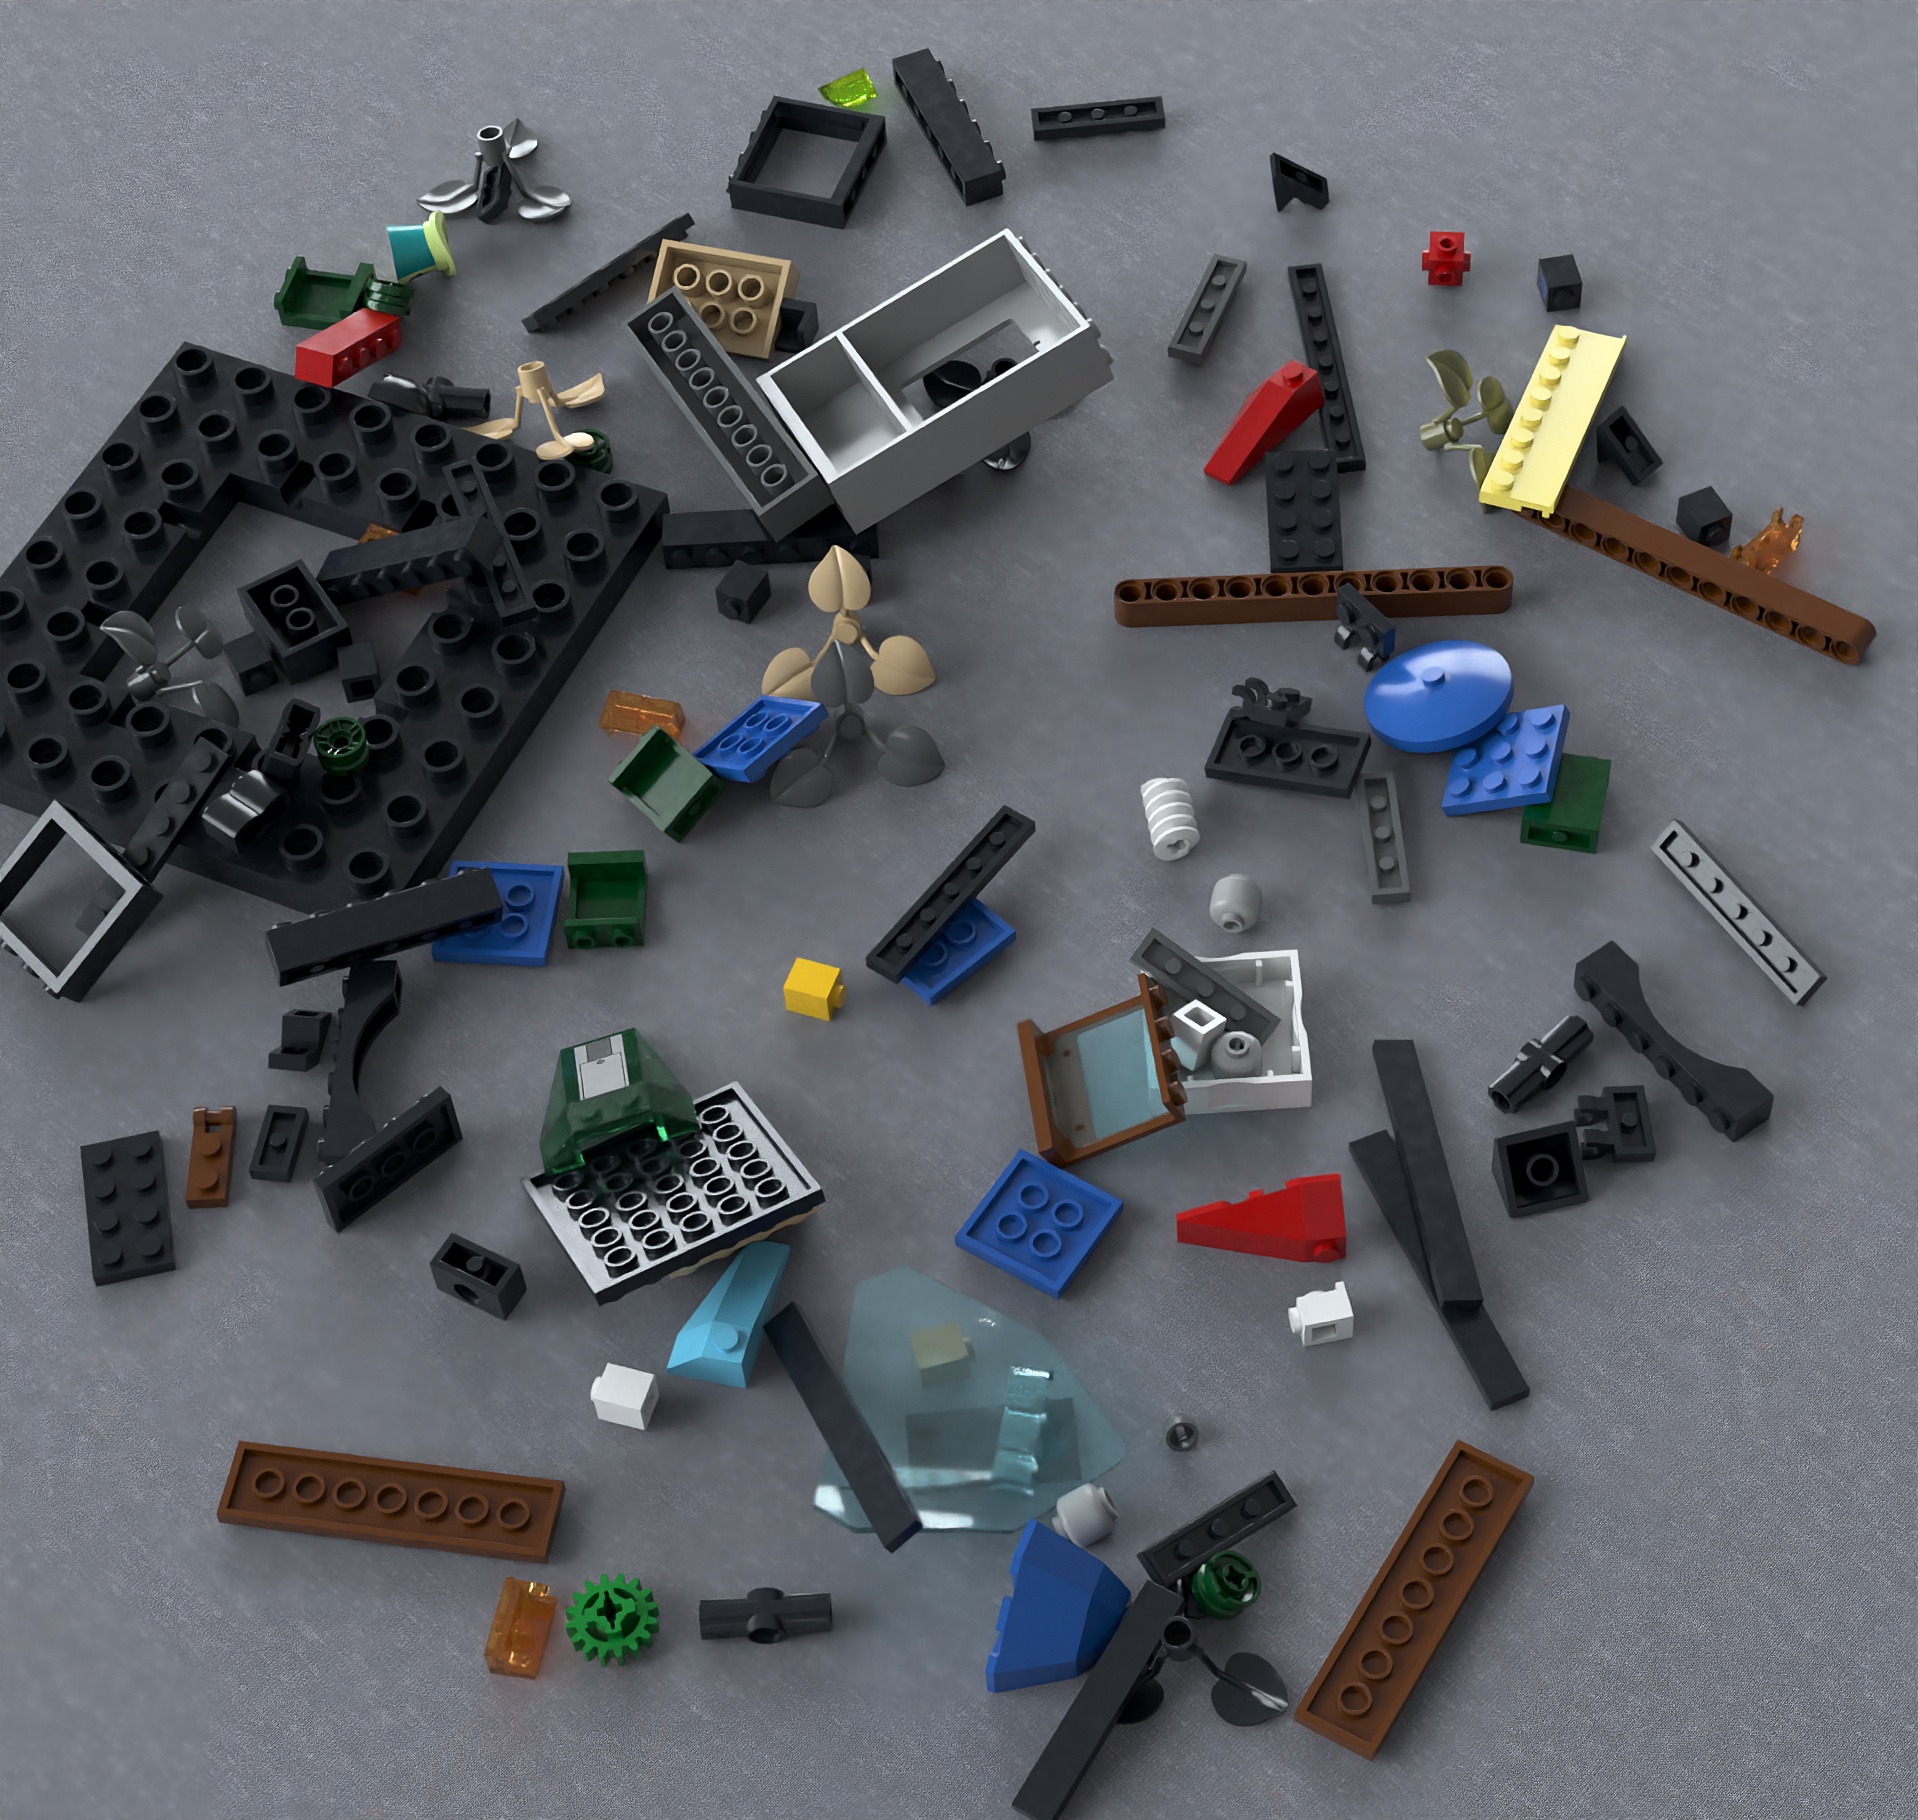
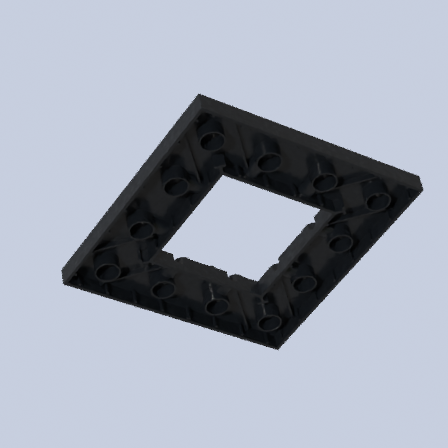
M184 341L0 577V803L40 818L51 803L56 800L77 810L108 842L126 849L201 736L232 756L234 761L166 864L307 915L321 910L336 911L345 908L349 903L359 899L367 901L377 899L393 889L401 888L408 890L418 887L428 879L437 878L662 538L663 514L670 513L667 493L575 465L565 460L540 459L534 451L501 440L480 435L335 388L295 379L293 375ZM476 457L537 606L539 616L503 627L482 572L456 578L445 594L448 603L447 610L439 613L432 612L373 697L376 706L375 715L367 718L360 716L357 720L364 727L371 750L369 751L370 760L366 766L359 772H356V770L347 772V776H335L328 774L322 769L318 756L307 753L297 780L290 788L286 789L289 792L293 807L290 813L281 823L266 831L250 850L238 855L206 833L202 815L211 801L230 792L233 783L239 777L253 770L261 773V767L268 748L262 750L257 743L255 735L154 699L137 706L132 699L130 691L105 683L106 678L126 652L113 637L100 630V626L110 616L120 611L135 612L148 623L238 502L365 543L461 519L444 478L442 467Z

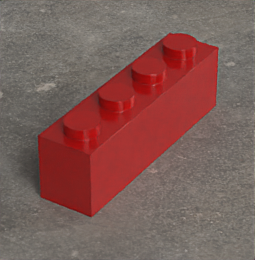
M363 308L296 345L295 379L333 388L399 349L402 341L400 317Z

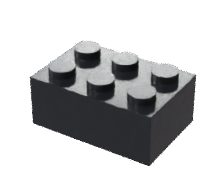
M302 559L237 589L246 619L254 631L257 632L259 638L292 686L338 664L336 647L354 644L349 626Z

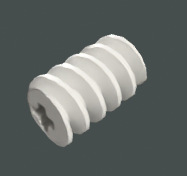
M1155 778L1141 786L1140 792L1146 809L1145 815L1151 832V841L1154 845L1153 851L1156 857L1164 861H1174L1186 856L1200 839V834L1196 829L1197 822L1194 818V809L1191 806L1192 800L1188 793L1189 787L1186 781L1182 779Z

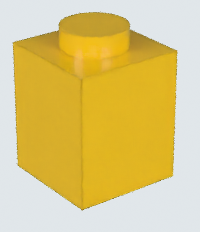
M797 957L783 986L786 1010L830 1021L835 1009L841 1008L846 998L847 987L843 985L841 969Z

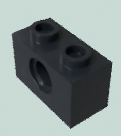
M455 1233L449 1235L429 1263L437 1289L503 1321H506L527 1291L520 1264Z

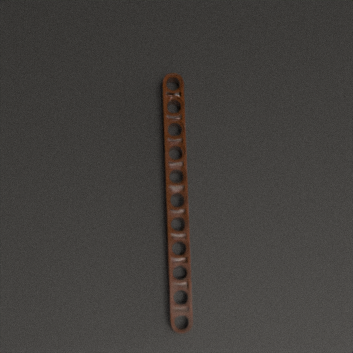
M1567 484L1564 487L1554 513H1551L1549 518L1542 517V511L1523 507L1521 512L1511 510L1521 518L1847 665L1858 663L1877 635L1874 625L1860 615Z
M1489 565L1127 579L1119 582L1114 588V614L1116 621L1120 625L1129 628L1339 620L1336 614L1337 589L1347 583H1350L1386 618L1500 614L1511 607L1514 576L1504 566Z

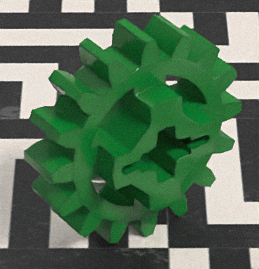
M619 1573L615 1582H609L607 1575L601 1574V1584L595 1586L587 1580L585 1582L587 1592L584 1595L578 1592L572 1594L576 1606L566 1607L565 1612L569 1622L565 1624L568 1637H572L570 1640L575 1652L583 1649V1655L587 1662L593 1660L597 1655L602 1667L607 1666L610 1658H616L619 1666H624L625 1655L631 1654L632 1657L638 1660L641 1658L639 1646L643 1645L650 1648L653 1646L650 1633L659 1632L660 1627L656 1617L660 1616L657 1602H653L654 1598L651 1589L642 1590L640 1579L635 1578L629 1584H626L624 1574ZM611 1610H613L616 1620H614L615 1629L611 1628V1624L609 1622V1619H611Z

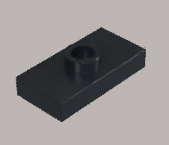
M506 163L500 166H492L484 172L478 219L486 225L508 208L509 198L512 194V189H510L512 175Z

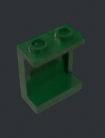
M297 255L292 266L286 270L285 281L281 290H278L274 297V308L279 313L281 324L323 331L355 312L366 308L364 307V301L370 292L367 288L368 279H377L374 265L360 262L355 275L310 270L307 268L304 256Z
M654 725L640 737L636 747L624 760L617 764L614 772L608 778V782L613 787L623 793L644 812L662 832L678 843L685 838L728 787L658 725Z
M1562 753L1552 802L1524 806L1520 843L1596 854L1612 760L1596 756Z
M644 850L568 852L567 866L570 874L568 920L564 921L563 928L568 949L589 950L602 947L629 948L631 946H644L648 889V868Z

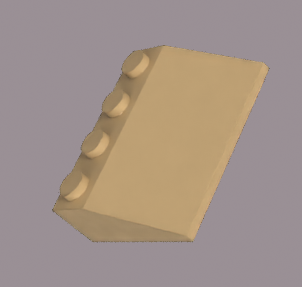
M663 239L647 304L676 285L726 353L770 360L775 348L774 343L782 327L781 302L784 297L795 298L800 272L792 261Z

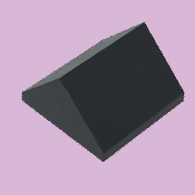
M1573 1120L1494 1138L1491 1170L1510 1218L1589 1200L1576 1124Z

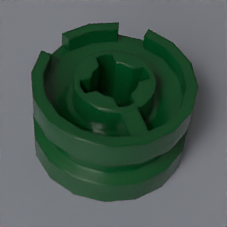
M368 279L367 288L370 292L369 296L365 297L364 307L388 314L410 316L412 307L409 305V300L414 297L415 288L391 281Z
M593 429L574 432L586 433L592 436L594 446L586 451L573 452L571 455L563 457V459L569 463L609 475L614 465L611 445L607 436Z
M336 717L327 720L316 730L313 743L320 765L328 774L347 776L349 771L356 770V772H359L370 760L369 751L371 750L363 725L356 719Z
M1223 1550L1216 1553L1206 1564H1203L1196 1570L1192 1577L1191 1588L1195 1600L1203 1611L1215 1619L1230 1621L1239 1616L1245 1608L1251 1606L1261 1594V1581L1257 1570L1245 1556L1235 1551Z

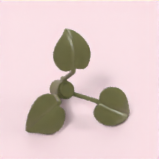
M1451 349L1439 350L1429 354L1424 359L1434 370L1442 392L1451 404V407L1441 415L1433 417V421L1421 426V441L1429 451L1443 447L1446 452L1452 450L1470 451V469L1479 496L1480 489L1496 455L1492 452L1486 453L1482 445L1457 444L1459 438L1463 436V426L1486 417L1489 428L1494 434H1505L1514 417L1513 409L1499 381L1492 376L1482 378L1477 385V397L1483 411L1463 420H1459L1456 417L1452 418L1451 415L1459 408L1465 407L1471 399L1469 390L1473 385V378L1467 361L1459 352ZM1480 502L1483 514L1489 513L1495 507L1494 505Z

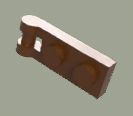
M235 1105L222 1106L221 1110L210 1111L208 1107H195L193 1111L194 1129L185 1201L189 1209L228 1207L237 1130V1110ZM221 1125L220 1132H209L210 1126Z

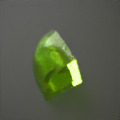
M864 67L817 88L820 95L834 106L843 108L858 106L878 97Z

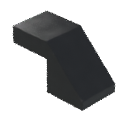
M293 1009L282 1015L281 1046L269 1053L268 1068L307 1072L317 1066L331 1023L332 1012Z

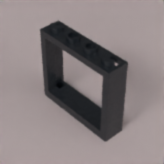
M773 96L767 110L762 111L757 129L752 130L745 152L742 151L740 153L737 168L733 174L729 175L726 192L730 194L731 207L844 230L887 143L885 116ZM783 128L858 143L831 198L754 184Z
M54 800L0 868V937L2 938L0 945L12 955L20 956L24 960L21 966L32 976L41 978L45 982L44 990L58 1000L63 996L80 1003L163 899L164 895L77 810ZM68 833L126 892L60 974L2 914L64 835Z

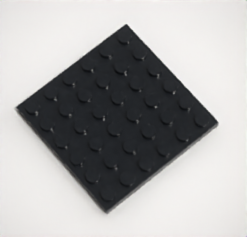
M737 1081L520 1179L524 1192L599 1307L608 1302L618 1301L626 1294L645 1285L657 1283L664 1276L684 1267L693 1266L705 1257L721 1250L730 1249L746 1238L759 1232L769 1231L777 1224L796 1215L808 1213L813 1207L826 1202L822 1188Z

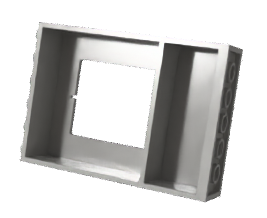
M1006 228L755 380L778 422L818 473L834 498V504L857 535L1115 378L1109 365L1114 363L1106 347L1103 344L1099 345L1097 341L1101 337V333L1095 322L1091 318L1087 319L1079 303L1072 301L1071 296L1063 285L1059 286L1049 268L1045 270L1039 256L1035 252L1031 253L1022 236L1016 238ZM1010 324H1015L1033 347L1037 349L1038 353L925 421L902 392L905 387Z

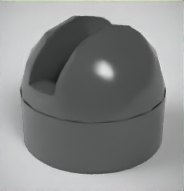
M1182 1413L1169 1417L1164 1424L1163 1434L1167 1445L1172 1450L1178 1452L1187 1451L1198 1442L1199 1432L1197 1426L1189 1416ZM1183 1426L1186 1435L1178 1438L1176 1428Z

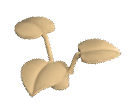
M544 362L526 363L517 368L521 386L515 388L517 393L515 418H503L473 427L461 428L504 441L513 436L512 430L520 428L523 398L525 397L528 398L529 403L542 402L555 439L540 445L536 449L537 456L540 459H559L569 456L573 452L586 451L594 446L592 436L586 433H574L562 438L550 406L562 407L565 405L567 408H576L602 399L605 396L602 376L599 372L589 380L556 394L551 385L550 377L547 376Z
M834 545L814 569L810 576L808 588L812 601L821 610L835 612L840 609V612L834 618L833 635L829 637L826 645L812 662L807 652L801 648H789L775 656L764 674L762 695L816 702L817 699L811 689L812 672L834 639L849 646L858 641L862 643L868 654L876 660L870 667L874 677V686L885 693L908 695L919 692L934 682L936 674L922 645L911 637L904 635L892 636L883 641L879 653L873 649L867 640V635L862 633V619L860 615L853 611L864 608L868 603L871 593L869 578L860 563L849 552Z

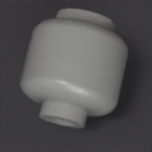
M1231 874L1219 880L1213 888L1209 912L1211 919L1229 933H1238L1254 927L1259 919L1262 904L1261 889L1253 879L1243 874Z
M1232 1031L1216 1039L1211 1052V1072L1215 1080L1260 1077L1262 1075L1263 1049L1253 1035L1243 1031Z
M1086 1483L1057 1500L1056 1510L1058 1515L1052 1518V1521L1059 1535L1067 1540L1071 1539L1074 1544L1084 1548L1110 1535L1114 1531V1520L1119 1518V1513L1105 1487L1098 1489L1093 1484Z

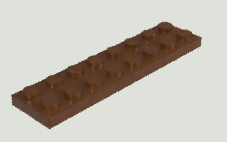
M1457 1439L1294 1712L1295 1722L1371 1762L1374 1761L1533 1487L1535 1476Z
M239 1440L216 1515L220 1523L547 1564L566 1487L564 1481Z

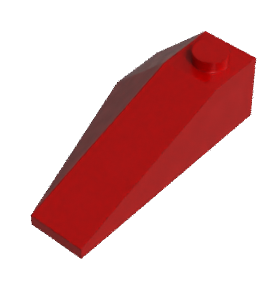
M1290 360L1248 395L1204 468L1205 474L1231 487L1264 457L1265 452H1270L1320 408L1325 402L1318 371Z
M1340 1173L1298 1177L1285 1181L1286 1189L1265 1195L1262 1189L1249 1192V1198L1239 1203L1231 1204L1228 1201L1221 1200L1177 1213V1242L1303 1263L1316 1261L1319 1263H1330L1336 1259L1346 1258L1347 1236Z

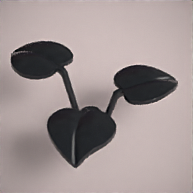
M1000 358L992 364L991 371L986 372V378L982 382L979 370L974 365L964 361L950 360L922 377L930 399L936 405L945 409L1018 364L1013 359ZM1029 431L980 461L995 471L1006 472L1017 468L1026 460L1031 449Z
M1195 1570L1166 1588L1185 1598L1187 1606L1181 1616L1172 1617L1163 1623L1160 1629V1639L1163 1647L1157 1651L1158 1657L1151 1670L1148 1669L1116 1724L1126 1725L1142 1722L1154 1715L1160 1708L1164 1700V1691L1154 1677L1160 1673L1165 1659L1168 1657L1177 1662H1184L1196 1656L1215 1677L1220 1679L1211 1691L1212 1704L1216 1713L1224 1721L1235 1726H1253L1284 1714L1288 1709V1696L1281 1677L1264 1658L1249 1652L1235 1653L1228 1659L1224 1672L1205 1654L1203 1648L1198 1646L1195 1628L1188 1620V1617L1202 1619L1209 1615L1200 1608L1192 1592L1191 1584L1192 1577L1196 1572Z

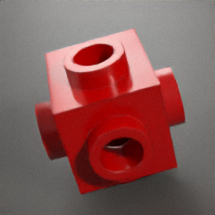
M1430 231L1429 250H1422V271H1428V285L1462 286L1463 272H1470L1471 251H1464L1465 232Z

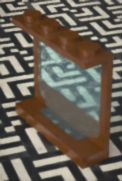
M1145 972L1137 975L1141 995L1045 1034L1031 1018L1017 1024L1038 1153L1048 1163L1059 1169H1064L1186 1121L1183 1104L1188 1102L1184 1086L1178 1080L1177 1071L1181 1070V1063L1171 1045L1170 1039L1174 1038L1175 1034L1164 1010V1007L1168 1006V999L1163 987L1160 984L1155 985Z

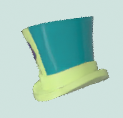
M441 211L431 213L429 221L424 222V224L386 225L395 271L400 284H406L434 270L435 272L443 270L448 277L456 275L454 260L448 245L445 218Z

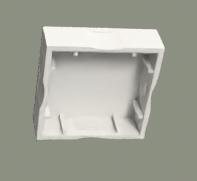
M1282 950L1241 953L1222 958L1194 956L1280 1018L1281 1022L1262 1047L1263 1069L1260 1077L1215 1080L1211 1072V1060L1195 1071L1181 1065V1070L1177 1071L1178 1080L1184 1086L1188 1102L1183 1104L1185 1115L1311 1107L1312 1075L1307 1032L1302 1022V986L1298 951ZM1147 975L1155 985L1160 984L1152 977ZM1161 985L1168 999V1006L1164 1007L1165 1015L1170 1020L1173 1013L1188 1003ZM1143 1011L1152 1117H1158L1169 1113V1111L1162 1103L1145 1012Z

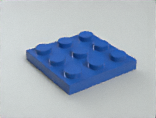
M762 695L692 755L719 778L752 783L765 776L767 768L776 760L788 756L793 751V746L803 737H808L815 733L820 727L819 724L829 716V713L823 703Z
M1565 704L1506 713L1501 721L1486 734L1470 743L1456 747L1441 805L1447 816L1552 802L1570 719V712Z
M452 860L448 878L456 876L458 872L469 867H476L477 869L489 867L503 904L502 922L433 942L431 949L433 961L546 967L565 878L563 866Z
M1020 1148L956 1234L955 1246L1059 1300L1124 1210V1204L1122 1200Z

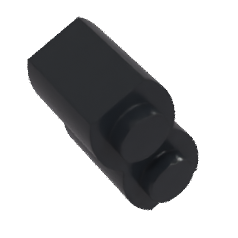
M294 697L286 704L282 712L276 732L265 755L261 773L285 789L290 788L298 778L320 722V707Z
M253 770L239 777L233 783L229 793L211 801L207 805L202 819L208 835L240 855L256 845L266 831L281 823L293 807L288 790L259 771Z

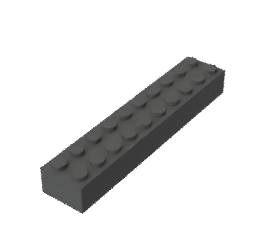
M676 285L619 324L636 351L776 542L835 502L818 473Z

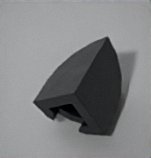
M386 372L384 373L385 379L382 383L374 382L367 395L376 402H381L429 418L431 404L428 393L421 384L410 378Z

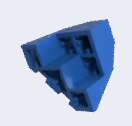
M1030 1518L1012 1558L1009 1573L1012 1574L1014 1591L1012 1597L1005 1595L1002 1600L995 1630L1000 1631V1634L992 1652L989 1654L985 1669L987 1691L1000 1693L1077 1678L1098 1662L1132 1606L1131 1591L1104 1562L1042 1523Z

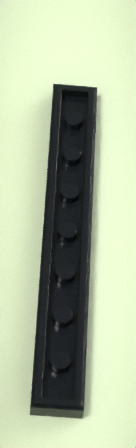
M1322 264L1287 267V276L1307 367L1318 371L1325 403L1317 409L1325 450L1336 449L1337 474L1365 471L1366 459Z
M1375 1040L1372 1052L1440 1309L1480 1308L1484 1299L1413 1040Z
M1386 1129L1349 1142L1351 1156L1490 1411L1529 1397L1530 1389L1483 1304L1480 1308L1440 1309L1400 1154Z
M792 1301L766 1323L763 1329L883 1547L893 1554L925 1525L800 1305Z

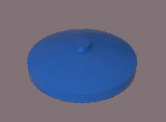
M1466 640L1437 641L1408 650L1381 668L1373 677L1366 690L1364 710L1372 732L1388 746L1414 753L1440 752L1470 743L1495 727L1510 708L1514 696V683L1506 660L1489 646Z

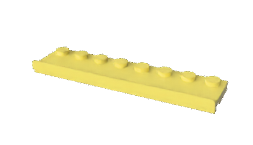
M1555 325L1479 493V502L1520 512L1523 507L1542 511V517L1549 518L1551 513H1554L1626 347V335H1623V338L1620 339L1579 330L1572 326Z

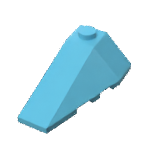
M761 1240L750 1242L744 1246L678 1333L666 1369L667 1374L747 1389L765 1332L763 1326L768 1322L788 1259L790 1245Z

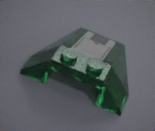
M635 1027L560 1050L539 1141L546 1176L585 1165L580 1142L645 1122L655 1121L662 1141L700 1130L692 1096Z

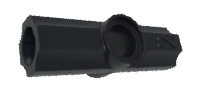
M440 376L429 378L426 384L419 383L429 395L431 404L430 419L443 422L447 419L448 415L488 418L491 410L489 388L455 386L450 380Z
M1567 1015L1542 1039L1533 1038L1529 1040L1518 1052L1514 1064L1488 1087V1095L1493 1100L1494 1105L1505 1114L1507 1112L1514 1114L1540 1089L1549 1090L1554 1087L1565 1074L1568 1064L1593 1042L1594 1034L1589 1029L1587 1022L1578 1015Z
M763 1587L751 1590L747 1597L700 1600L699 1622L702 1640L747 1637L754 1643L773 1644L782 1641L785 1635L832 1632L833 1615L830 1592L784 1594L779 1589Z

